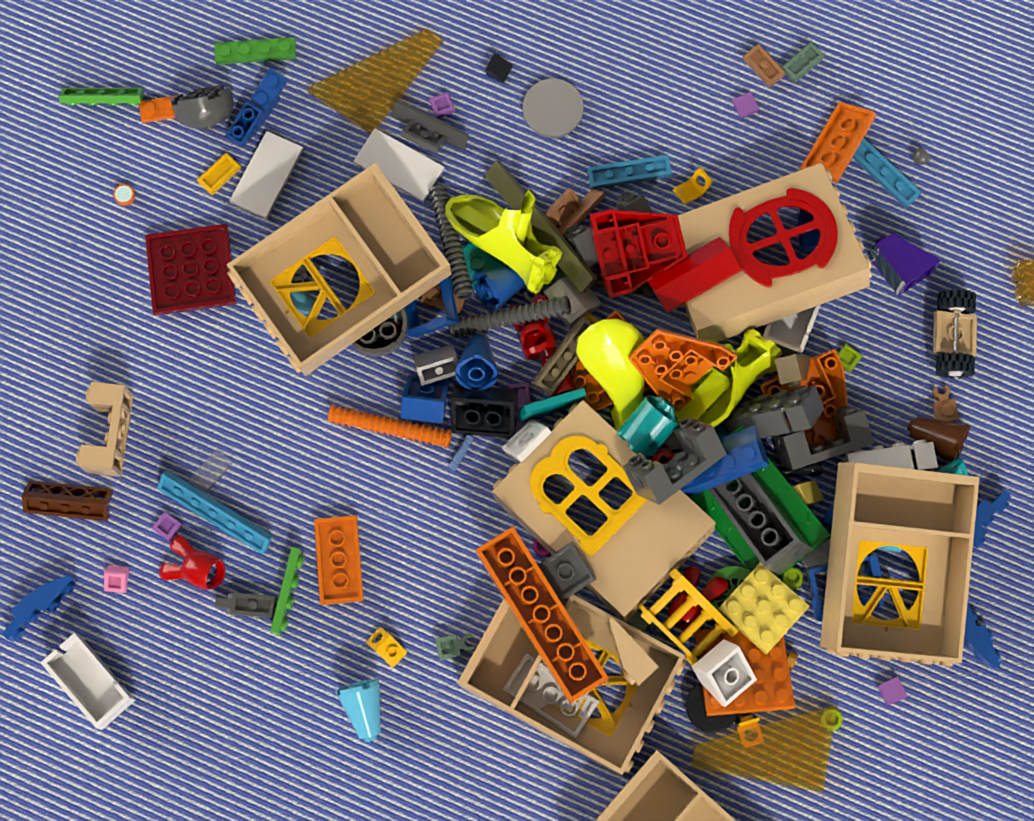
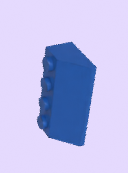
M757 425L720 438L719 440L726 455L682 487V492L692 496L770 466Z

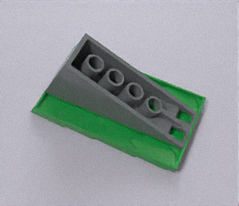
M741 425L733 433L743 430L745 427ZM767 456L770 466L689 496V498L716 522L715 530L747 569L753 571L759 563H762L766 569L779 578L830 539L831 534Z

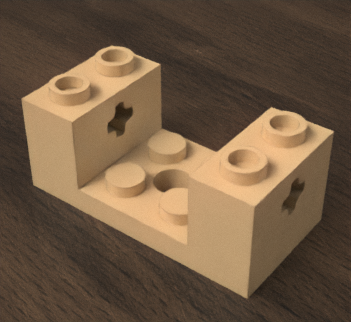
M91 382L90 388H87L86 400L97 412L109 413L108 423L110 424L109 432L105 434V444L107 447L81 444L80 450L77 451L76 462L88 474L122 477L134 398L132 392L125 385Z

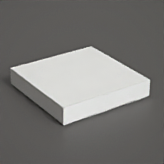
M530 419L502 447V450L507 455L522 462L552 432L548 427Z

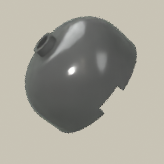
M223 85L200 88L187 93L186 96L179 94L170 99L173 113L182 125L189 128H203V130L214 129L216 124L225 121L231 115L234 107L230 85L226 86L225 89Z
M404 308L395 313L400 327L396 328L392 323L394 315H392L351 345L360 353L372 357H381L396 351L404 342L408 332V318ZM378 328H379L380 334H376V333H375V331H376Z

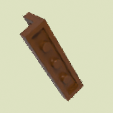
M29 480L21 496L23 512L108 521L110 517L109 502L113 495V489ZM33 488L42 489L39 492H31ZM56 491H63L60 494H53ZM77 493H83V494H84V495H82V496H74V494H77ZM98 495H103V496H105L104 499H99V498H94V497H96V496H98Z

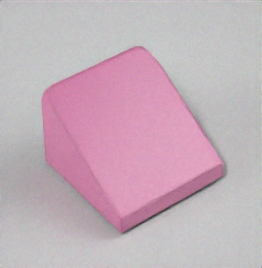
M109 565L104 571V591L126 593L129 567Z

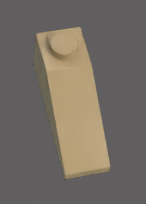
M612 617L608 624L621 668L625 672L623 677L631 685L635 683L639 686L659 666Z

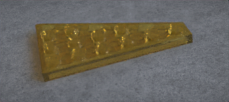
M425 29L309 87L308 93L371 135L374 128L377 129L393 109L395 101L400 100L443 44V39Z
M837 706L826 707L696 744L694 746L691 767L823 793Z

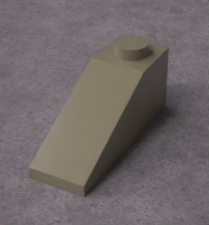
M794 354L775 359L780 384L788 385V388L801 385L800 381L807 380L811 362L810 355Z

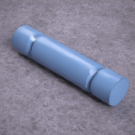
M466 435L464 442H462L448 466L450 470L456 471L458 464H460L473 442V437Z

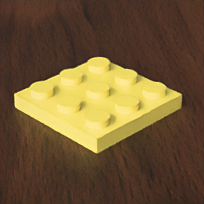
M759 563L717 610L767 655L810 606L771 571L766 569L762 563Z

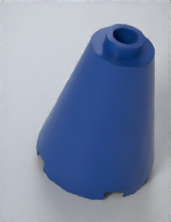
M508 265L479 271L473 276V280H477L474 288L478 298L484 306L489 305L491 307L490 311L499 309L525 286L523 279Z
M474 335L469 339L455 368L456 380L461 386L472 390V388H479V390L488 389L497 379L498 369L489 340L483 335Z

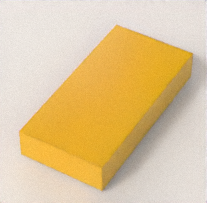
M226 152L197 179V182L212 196L241 169V166Z

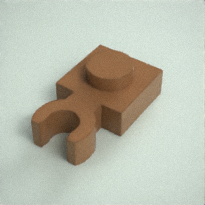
M949 386L943 387V395L939 394L937 387L932 390L933 397L938 400V402L932 404L935 418L951 422L958 421L959 415L955 399H948L950 394Z

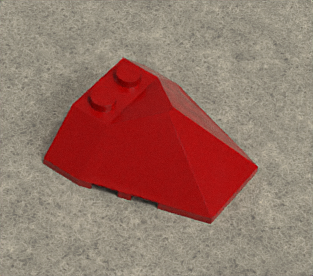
M613 209L590 214L592 238L602 279L609 298L635 291L643 284L652 280L653 275L662 270H668L688 257L678 215Z

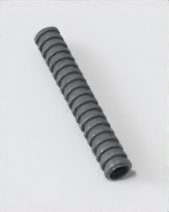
M435 185L429 189V195L433 211L435 212L436 222L438 223L437 227L442 245L444 246L445 257L450 264L451 280L456 292L455 296L458 299H466L474 294V290L470 283L471 279L466 261L464 260L465 256L461 248L460 238L458 237L459 233L452 227L445 215V205L450 199L448 198L446 186Z
M564 296L563 299L561 297H558L557 300L552 298L550 301L544 300L543 303L538 301L537 304L532 302L531 305L527 303L525 306H513L512 309L507 307L506 310L502 308L500 311H488L487 314L482 312L481 315L477 313L475 316H463L462 319L458 317L460 324L449 325V329L453 337H457L458 334L462 336L464 333L467 335L470 332H482L483 329L488 331L489 328L493 330L495 327H507L508 324L510 326H513L514 323L518 325L520 322H532L533 319L535 321H538L539 318L544 320L545 317L549 319L552 316L557 317L558 314L560 316H563L564 313L569 315L571 314V303L569 298Z

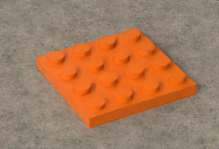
M713 629L697 630L694 633L696 646ZM739 630L733 637L725 632L724 634L721 633L698 656L700 660L723 639L740 647L757 678L753 684L726 707L722 706L702 685L706 716L795 708L784 636L766 655Z

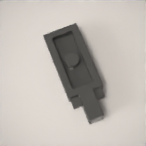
M233 592V594H228V598L216 597L215 606L217 608H226V613L231 615L274 619L277 597Z

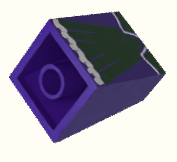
M893 233L887 237L883 235L874 242L875 245L871 248L872 252L869 255L871 262L898 297L931 275L940 262L937 257Z

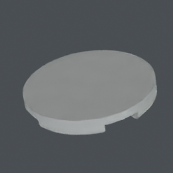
M546 79L536 83L528 90L523 100V116L526 124L538 135L545 138H561L568 135L580 124L583 117L584 105L579 91L572 84L561 79Z

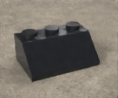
M455 385L451 395L453 434L512 438L515 435L518 415V389L490 387L485 390H479V388L469 390L461 385Z

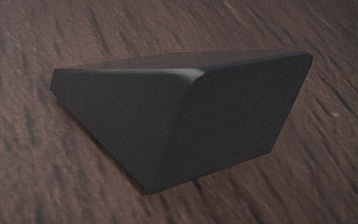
M494 53L486 67V75L505 83L513 65Z

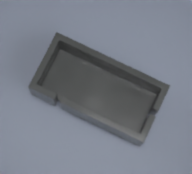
M800 386L792 391L781 390L773 395L762 394L754 399H741L724 422L730 434L741 425L745 429L757 425L760 437L766 438L790 433L791 430L786 418H788L793 432L811 429L824 410V406L816 386Z

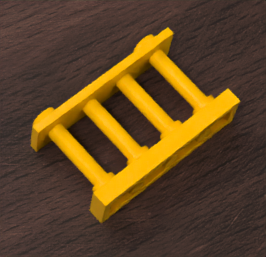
M674 569L669 574L674 579L672 582L673 586L649 610L641 603L638 607L643 611L641 617L648 624L654 622L685 653L684 658L693 666L699 661L697 657L721 633L727 632L733 637L738 630L683 575ZM685 590L689 594L686 597L687 600L662 624L655 615L679 591ZM699 604L703 608L700 611L701 614L676 638L669 630L693 605L696 607ZM713 618L716 621L715 628L692 651L683 645L707 619L710 621Z

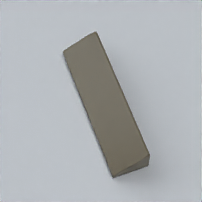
M585 316L578 318L531 382L533 386L549 396L554 393L579 359L576 353L578 337L593 324Z

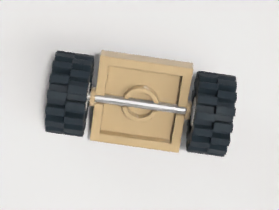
M947 289L937 294V311L934 312L933 353L939 354L936 356L935 373L940 377L968 378L975 375L977 315H970V313L976 312V293L971 292V290Z

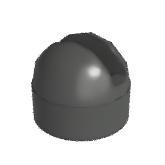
M919 147L913 154V160L918 165H923L931 160L930 155L923 147Z

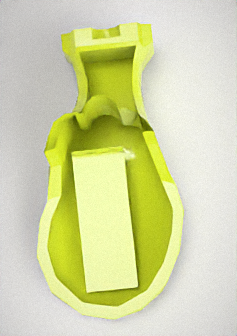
M529 190L525 194L520 210L516 211L507 210V208L503 209L494 201L478 195H459L450 198L445 205V215L457 232L481 250L512 268L523 279L529 291L536 294L544 284L547 286L556 276L558 270L556 265L561 259L562 252L561 249L555 246L541 244L534 236L531 223L535 196Z
M603 319L590 325L578 337L576 353L586 370L597 380L613 401L614 407L611 414L615 430L618 431L644 399L645 379L630 362L628 356L645 340L632 324L619 319Z
M748 329L744 333L741 345L736 350H733L730 344H723V346L736 353L738 358L723 371L713 366L690 387L693 399L679 412L674 409L675 415L680 422L690 417L712 425L715 428L730 416L748 388L766 373L777 371L775 359L780 358L782 354L781 349L773 341L764 339L754 329ZM709 339L706 340V341L718 343V342H716L715 340H709Z

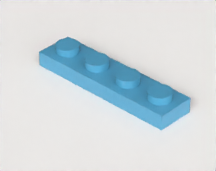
M863 138L852 158L907 209L922 192Z
M668 155L587 167L590 189L672 176Z

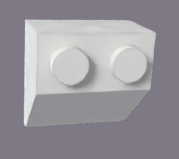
M568 277L558 280L544 291V295L548 297L549 301L552 298L557 300L558 297L563 299L564 296L569 298L571 314L567 315L564 313L563 316L558 314L569 330L579 317H583L587 313H593L602 305L590 289L586 293H581Z
M724 639L691 666L700 683L724 707L757 680L740 647Z

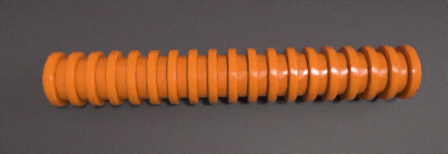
M334 404L330 407L328 413L329 423L335 422L336 425L341 423L342 426L348 425L350 428L354 426L355 429L360 427L361 430L367 429L368 432L373 430L374 433L378 431L382 435L386 433L387 436L392 434L393 437L399 436L401 439L406 437V440L411 438L414 442L416 440L419 443L424 441L425 444L431 443L433 446L438 444V447L443 445L444 448H448L452 438L451 430L445 431L444 428L439 430L438 427L432 428L431 425L426 427L425 424L421 426L417 422L413 424L412 421L407 423L406 420L400 421L398 418L394 420L393 417L388 419L385 415L383 417L380 414L375 416L374 413L368 414L366 411L362 413L361 410L356 412L355 409L349 410L348 407L342 409V406L336 407Z

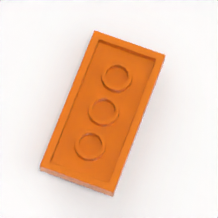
M839 102L800 169L803 170L822 163L825 170L829 169L832 182L838 183L876 118L875 112Z
M357 515L314 519L320 605L363 602L364 594Z

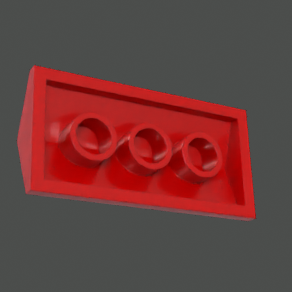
M721 237L687 255L688 257L668 270H662L652 276L653 279L648 284L667 313L742 271L731 249Z

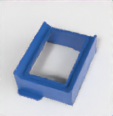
M450 276L440 282L446 316L420 325L416 301L414 300L404 307L408 318L407 336L418 338V336L443 327L460 324Z
M868 554L863 560L867 576L880 578L882 574L878 557ZM828 562L805 568L812 596L814 615L817 621L823 620L824 607L821 605L814 574L827 571ZM869 585L871 596L878 586ZM871 596L859 598L861 604L865 606ZM882 598L877 604L879 607L884 606Z

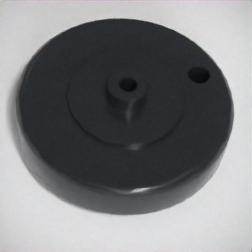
M701 683L695 685L687 696L685 704L687 717L697 729L703 732H722L729 728L737 718L738 714L706 716Z

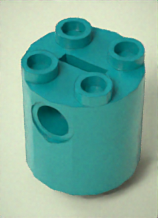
M647 395L616 433L621 439L627 440L630 443L628 447L634 453L639 454L641 452L650 459L673 432V429L678 426L680 421L675 415V406L664 397Z

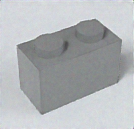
M453 344L412 356L422 386L456 375L455 368L458 358Z

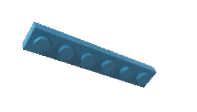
M166 470L162 473L157 490L258 553L264 555L267 552L273 535L170 471Z

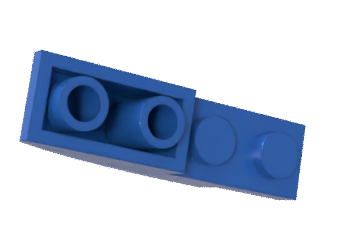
M269 68L249 102H245L225 136L243 147L259 130L280 100L278 96L288 82V79Z
M1006 490L991 504L985 499L977 504L973 547L978 548L986 541L984 536L988 531L985 528L995 519L992 515L997 510L1001 513L1009 505L1007 500L1011 495Z
M68 575L50 581L32 591L10 611L16 618L1 635L12 642L19 640L26 632L25 628L39 618L41 610L49 614L59 608L62 598L65 595L71 594L75 589L77 580Z
M967 603L964 644L976 658L991 670L1001 667L999 663L1001 662L1000 654L997 649H994L992 644L994 639L991 630L987 629L986 624L977 627V615L974 610H971L969 603Z

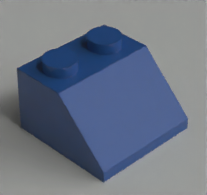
M408 375L402 395L401 419L443 424L450 380L442 379L422 386L419 376Z

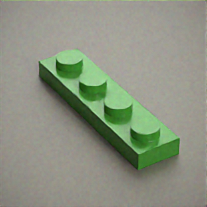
M295 37L214 43L216 65L297 59Z
M63 88L59 94V102L70 106L77 105L78 103H86L87 105H97L98 103H107V105H117L118 103L137 105L141 103L144 97V88Z
M291 548L270 630L273 634L282 635L283 631H286L289 618L286 617L288 609L291 610L293 607L294 597H292L293 589H297L300 579L297 573L299 568L303 567L305 555H302L303 551L299 548Z

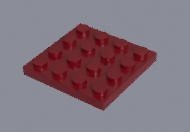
M227 223L145 235L154 316L237 304L235 284L227 274L230 271L227 264L232 261Z

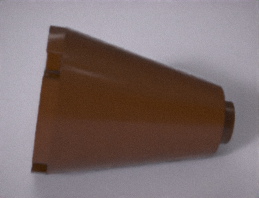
M917 416L915 420L911 419L907 431L910 432L909 436L916 441L926 440L927 443L933 442L935 454L951 463L959 458L964 447V441L968 437L970 426L963 423Z

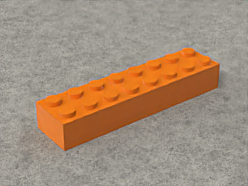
M511 527L475 550L570 705L609 680L514 527Z

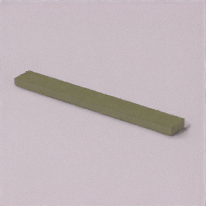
M495 161L485 174V177L512 210H520L526 191L501 161ZM534 203L531 223L534 236L541 244L561 249L562 256L557 263L558 266L581 293H586L597 277L536 203Z

